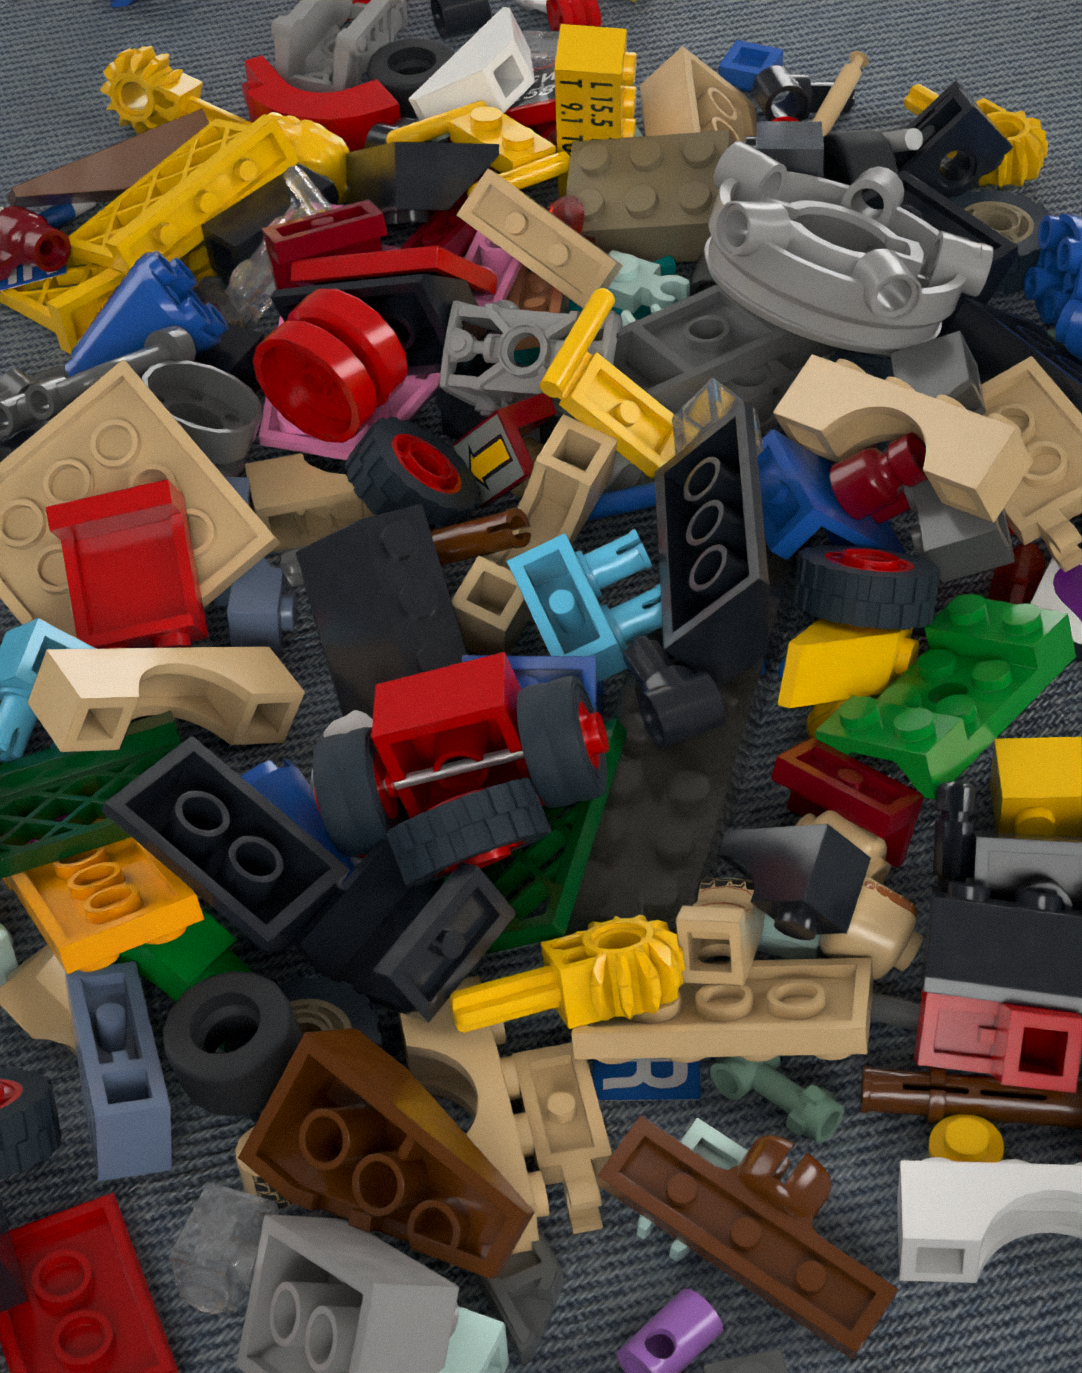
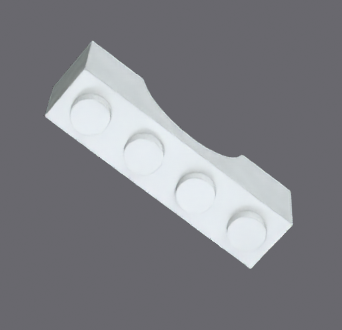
M931 1157L921 1161L901 1160L897 1197L899 1281L977 1283L981 1271L989 1258L999 1248L1014 1239L1037 1233H1059L1082 1239V1162L1074 1165L1030 1164L1018 1159H1008L997 1163L953 1162L942 1157Z

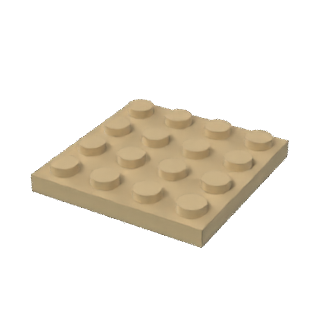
M124 359L0 462V598L22 625L39 618L77 638L61 540L49 531L46 507L168 479L184 496L203 608L280 544L273 533Z

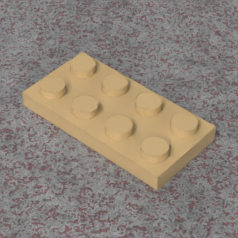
M872 957L753 960L744 986L683 982L684 984L678 988V999L669 1004H660L659 1012L655 1014L644 1012L634 1015L631 1020L627 1017H613L607 1021L601 1020L573 1028L571 1033L574 1060L597 1059L605 1064H621L633 1058H669L679 1063H691L705 1057L741 1056L745 1060L760 1062L771 1060L777 1056L814 1055L823 1060H839L851 1054H867L874 984ZM711 961L704 963L718 965L726 964L731 961Z

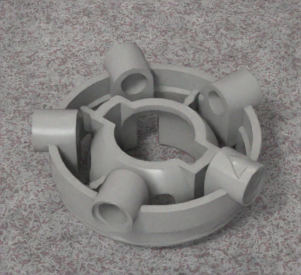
M737 141L729 146L715 168L714 184L719 189L709 218L708 225L711 237L707 240L704 248L708 270L720 288L740 305L764 320L794 334L850 351L890 355L892 352L937 338L941 331L942 320L953 313L961 293L977 297L986 283L993 259V247L944 231L940 232L926 221L901 208L900 205L904 198L903 183L898 175L888 168H869L848 186L821 177L789 172L784 164L742 141ZM869 188L878 192L883 198L884 209L877 210L869 207L863 200L862 189Z

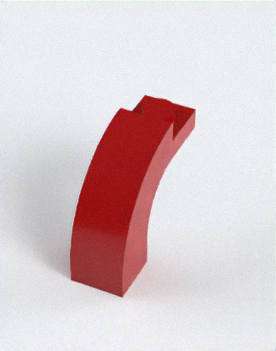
M263 55L244 61L247 82L242 83V92L248 106L250 122L252 123L263 114L268 115L272 112L280 113L283 116H295L300 121L304 119L311 120L322 125L329 132L341 137L349 152L364 149L367 135L376 123L383 122L392 125L401 118L399 103L378 79L336 92H309L295 88L285 82Z

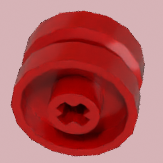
M317 289L306 296L289 313L287 321L276 327L257 346L253 358L256 379L267 399L279 413L305 434L324 442L344 443L355 437L372 419L376 408L386 404L403 386L408 373L406 353L393 329L378 312L358 297L338 289Z

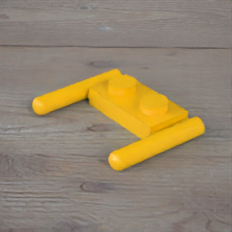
M478 100L392 130L388 133L386 139L387 143L426 142L450 133V141L454 143L499 144V156L489 166L499 171L501 174L498 175L519 190L569 172L570 156L565 151L556 153V146L534 133L532 129L521 125L505 115L501 110L495 107H488L483 100ZM478 182L472 184V185L468 188V191H467L468 197H469V195L471 194V192L473 191V189L475 188V186L477 185Z
M599 288L592 293L542 378L539 387L546 395L559 398L561 400L559 405L582 424L618 439L616 451L652 479L655 477V471L723 418L733 395L731 390L724 385L713 386L687 432L689 426L599 353L596 352L591 355L587 351L615 303V297L611 291Z

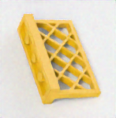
M263 114L251 125L215 118L68 236L71 244L70 256L122 271L125 276L135 262L147 252L153 253L158 251L169 262L175 257L178 259L184 257L204 240L202 224L299 162L276 117Z
M204 240L180 259L189 268L197 281L193 288L219 274L211 269ZM69 256L66 262V274L0 291V302L55 332L61 350L72 355L73 348L122 282L125 275L122 271ZM79 284V285H77V286H69V287H61V288H58V286ZM42 288V290L29 291L31 289Z

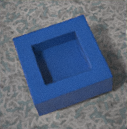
M736 40L718 66L719 75L732 86L738 87L743 91L752 92L753 82L762 70L770 66H783V49Z

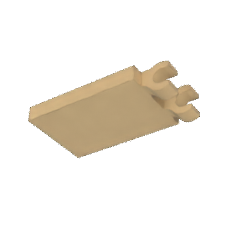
M1031 356L981 385L986 413L983 416L988 417L989 414L996 413L1014 422L1021 430V438L1033 460L1031 467L1004 507L1008 526L1024 546L1041 537L1055 562L1064 572H1067L1082 563V550L1077 545L1082 542V537L1074 525L1068 521L1082 513V414Z

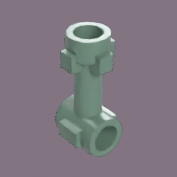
M741 1056L715 1058V1063L710 1068L711 1079L715 1087L725 1097L731 1100H739L750 1090L754 1089L789 1114L786 1124L788 1129L800 1137L804 1134L818 1143L826 1141L839 1126L844 1114V1107L836 1102V1095L823 1086L818 1088L814 1084L804 1089L776 1069L780 1065V1056L760 1062L745 1060Z

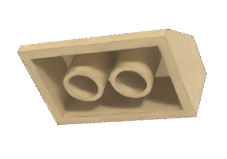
M683 46L640 85L645 136L730 130L734 143L737 141L746 143V136H756L757 117L754 102Z

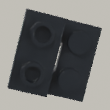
M955 80L905 128H917L921 131L923 135L921 147L917 150L895 152L894 156L897 174L906 170L949 199L953 196L962 195L983 175H987L997 169L1002 163L1004 156L1013 146L995 123L982 111L971 95ZM957 151V154L951 161L940 164L945 155Z

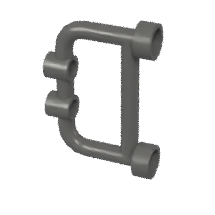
M171 325L149 334L143 349L100 364L68 378L63 376L47 377L32 383L27 389L26 395L16 393L0 399V436H7L30 427L35 420L37 422L42 420L50 421L123 359L138 376L143 375L150 366L164 361L194 362L196 348L192 337L182 327Z

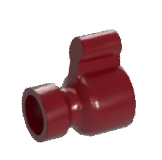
M13 205L5 207L0 211V281L7 279L11 275L12 270L19 264L33 265L46 272L57 271L66 264L70 256L71 244L64 232L51 227L48 221L41 215L21 206Z
M910 432L890 442L886 452L876 448H867L833 464L830 469V481L835 496L844 511L856 520H862L871 515L877 524H882L910 510L903 485L915 487L928 480L923 471L926 445L917 434Z

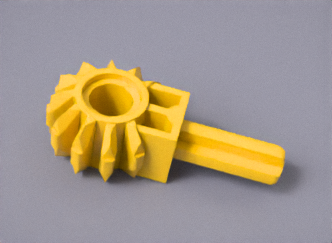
M143 46L132 50L130 48L119 53L115 61L108 64L107 68L103 71L108 81L103 84L100 91L111 99L106 111H117L120 115L119 127L132 124L137 135L203 108L209 123L218 118L246 125L252 124V122L201 100L200 95L203 82L182 73L183 70H172L169 66L170 53H162L157 56L152 46Z
M921 84L913 85L910 88L909 94L904 98V107L918 116L939 95ZM986 98L976 101L982 111L995 123L1013 146L1004 156L1002 163L997 169L987 175H983L978 180L979 185L994 184L998 185L1000 189L1004 185L1010 184L1022 187L1025 180L1037 179L1039 171L1044 165V158L1047 157L1048 149L1046 131L1041 129V121L1036 118H1026L1025 111L1022 110L1016 113L1007 112L1005 108L994 104ZM957 151L948 153L947 157L953 159Z
M638 915L632 919H620L618 916H615L613 920L602 923L593 921L588 924V930L577 931L572 935L542 942L541 949L544 967L455 990L450 994L449 1009L457 1030L464 1033L553 1008L556 1009L568 1029L601 1020L607 1021L613 1017H627L631 1020L634 1015L644 1012L655 1014L659 1012L660 1004H669L678 999V988L684 984L682 971L685 970L682 947H678L677 934L670 932L667 922L654 920L647 922L646 917L643 915Z

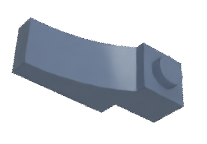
M225 477L252 509L249 477ZM264 557L216 597L214 601L215 606L228 607L227 616L231 647L269 646L275 655H281L284 631L295 630L297 597L295 593H286L285 577L282 569L271 567Z

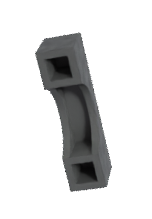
M960 331L890 353L894 377L909 384L916 392L936 398L937 395H946L961 403L969 411L980 415L986 413L978 366ZM929 480L915 487L903 485L910 509L913 513H918L920 525L911 528V536L918 558L928 560L931 564L939 567V578L942 583L1015 562L1004 508L996 521L992 523L941 503Z

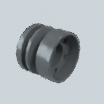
M164 361L150 366L142 376V381L224 477H241L245 469V456L253 446L263 417L261 401L253 390L234 375L211 365L193 361Z

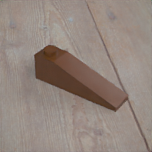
M203 108L16 185L12 187L7 200L10 206L16 205L21 207L113 201L207 126L209 121Z
M357 1028L305 1032L238 1157L290 1203L309 1210L322 1209L348 1219V1225L366 1232L379 1231L410 1243L413 1250L489 1279L500 1275L535 1213L411 1072Z

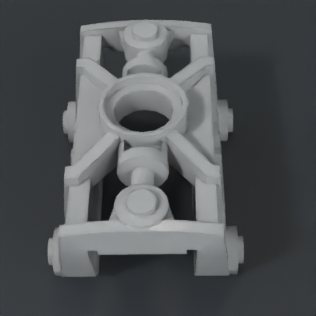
M300 0L287 16L279 15L272 22L271 34L274 39L276 72L289 85L309 92H336L360 85L362 83V74L368 67L370 57L379 48L393 42L394 36L399 29L407 26L408 11L406 0H371L368 4L358 2L353 4L352 0ZM348 18L354 20L347 29L343 28L340 31L339 28Z
M498 300V302H492V304L486 303L485 307L453 301L445 337L439 387L446 393L475 406V411L484 417H489L498 409L544 393L540 389L539 384L565 341L559 339L568 336L581 312L570 311V314L520 310V307L515 305L514 302L507 300ZM613 310L609 312L594 338L595 342H592L587 350L591 355L596 352L599 353L612 365L616 343L620 341L623 321L620 315L615 314ZM462 321L484 329L502 332L503 334H488L484 341H478L474 335L462 329ZM534 336L538 338L540 343L538 359L528 367H518L514 360L516 345L523 338ZM477 354H483L486 363L495 364L479 377L454 374L457 362L470 361ZM550 397L557 411L555 416H562L564 414L568 417H573L559 405L561 401L559 398Z

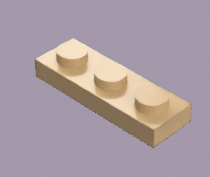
M490 169L485 171L457 213L458 217L583 309L592 293L599 288L608 289L623 267L621 263Z

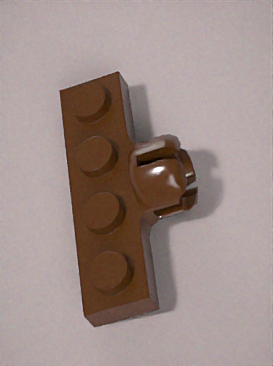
M640 1116L598 1173L597 1185L854 1360L894 1300L898 1289L820 1237L812 1227L813 1219L829 1198L831 1191V1177L826 1169L811 1154L806 1153L786 1183L783 1184L781 1180L792 1162L787 1156L796 1144L777 1135H765L759 1137L752 1144L737 1166L727 1170L715 1166Z

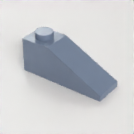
M136 961L111 964L103 969L92 972H81L78 970L68 975L65 972L87 1127L98 1182L172 1170L170 1102Z

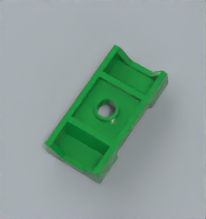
M959 594L933 618V623L927 624L924 627L929 649L885 689L876 700L871 697L852 695L815 730L816 738L854 759L859 754L894 761L919 792L925 795V798L936 800L938 785L942 782H954L1076 657L1068 613L1041 609L1033 604H1012L984 599L976 594Z

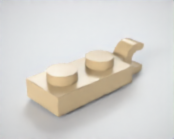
M572 1043L512 1053L518 1078L522 1112L527 1113L535 1154L533 1158L536 1170H541L545 1185L563 1183L567 1212L573 1234L603 1229L598 1206H602L595 1176L598 1175L612 1156V1151L587 1059L574 1060Z

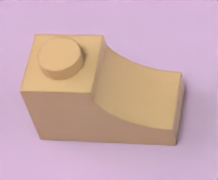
M302 453L244 464L246 477H249L252 510L280 542L271 552L310 545L360 519L375 516L366 507L367 505L364 501L358 498L353 491L354 487L348 481L346 474L331 473L315 468L304 461Z

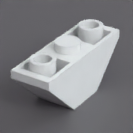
M502 7L409 98L420 121L478 100H483L488 107H495L504 113L535 82L531 52L510 7ZM450 133L434 138L431 141L438 142L450 137Z

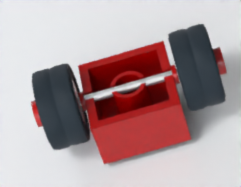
M501 652L376 684L372 727H363L351 730L346 734L327 736L316 743L313 751L315 800L327 832L337 850L347 857L368 854L373 846L382 839L389 842L386 833L398 824L407 821L406 811L411 819L453 797L516 779L531 778L541 805H546L549 808H558L573 804L576 801L598 798L604 795L607 790L605 753L609 750L608 738L602 717L599 712L594 711L588 693L578 677L565 676L548 683H538L521 689L506 653Z

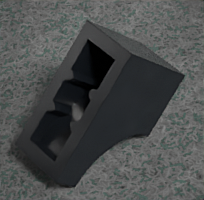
M829 824L728 830L724 832L717 856L749 880H753L754 892L750 902L775 920L774 927L786 936L805 941L813 940L817 934H847L871 860L870 856Z

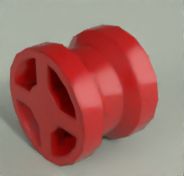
M597 0L546 1L548 22L557 40L559 39L561 24L601 27V13Z

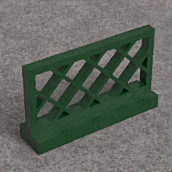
M168 711L130 723L119 750L61 752L56 746L0 764V879L130 838V835L101 810L107 800L181 744L172 712ZM63 814L69 815L61 822L55 821ZM96 819H105L103 821L93 823ZM32 839L39 840L37 842L27 844Z
M618 718L604 721L609 750L605 753L607 764L606 793L595 799L580 801L560 820L555 816L566 806L558 808L542 806L547 821L552 826L550 828L551 833L534 842L523 853L519 849L515 850L507 858L481 868L504 898L531 874L535 877L529 885L509 902L517 914L485 954L565 936L628 732ZM568 841L565 852L542 872L539 867ZM513 856L516 860L499 874L502 864ZM449 876L433 882L443 885ZM551 894L545 915L522 920Z

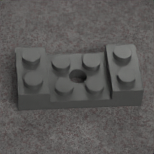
M717 284L621 328L620 341L616 343L613 366L684 422L695 417L693 397L710 391L715 385L725 383L750 370L758 369L774 359L793 371L804 366L812 354L823 357L834 352L837 347L807 339L764 320L732 299Z

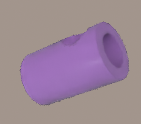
M683 1288L617 1351V1359L625 1373H681L723 1332V1324L715 1309L706 1299L691 1289Z

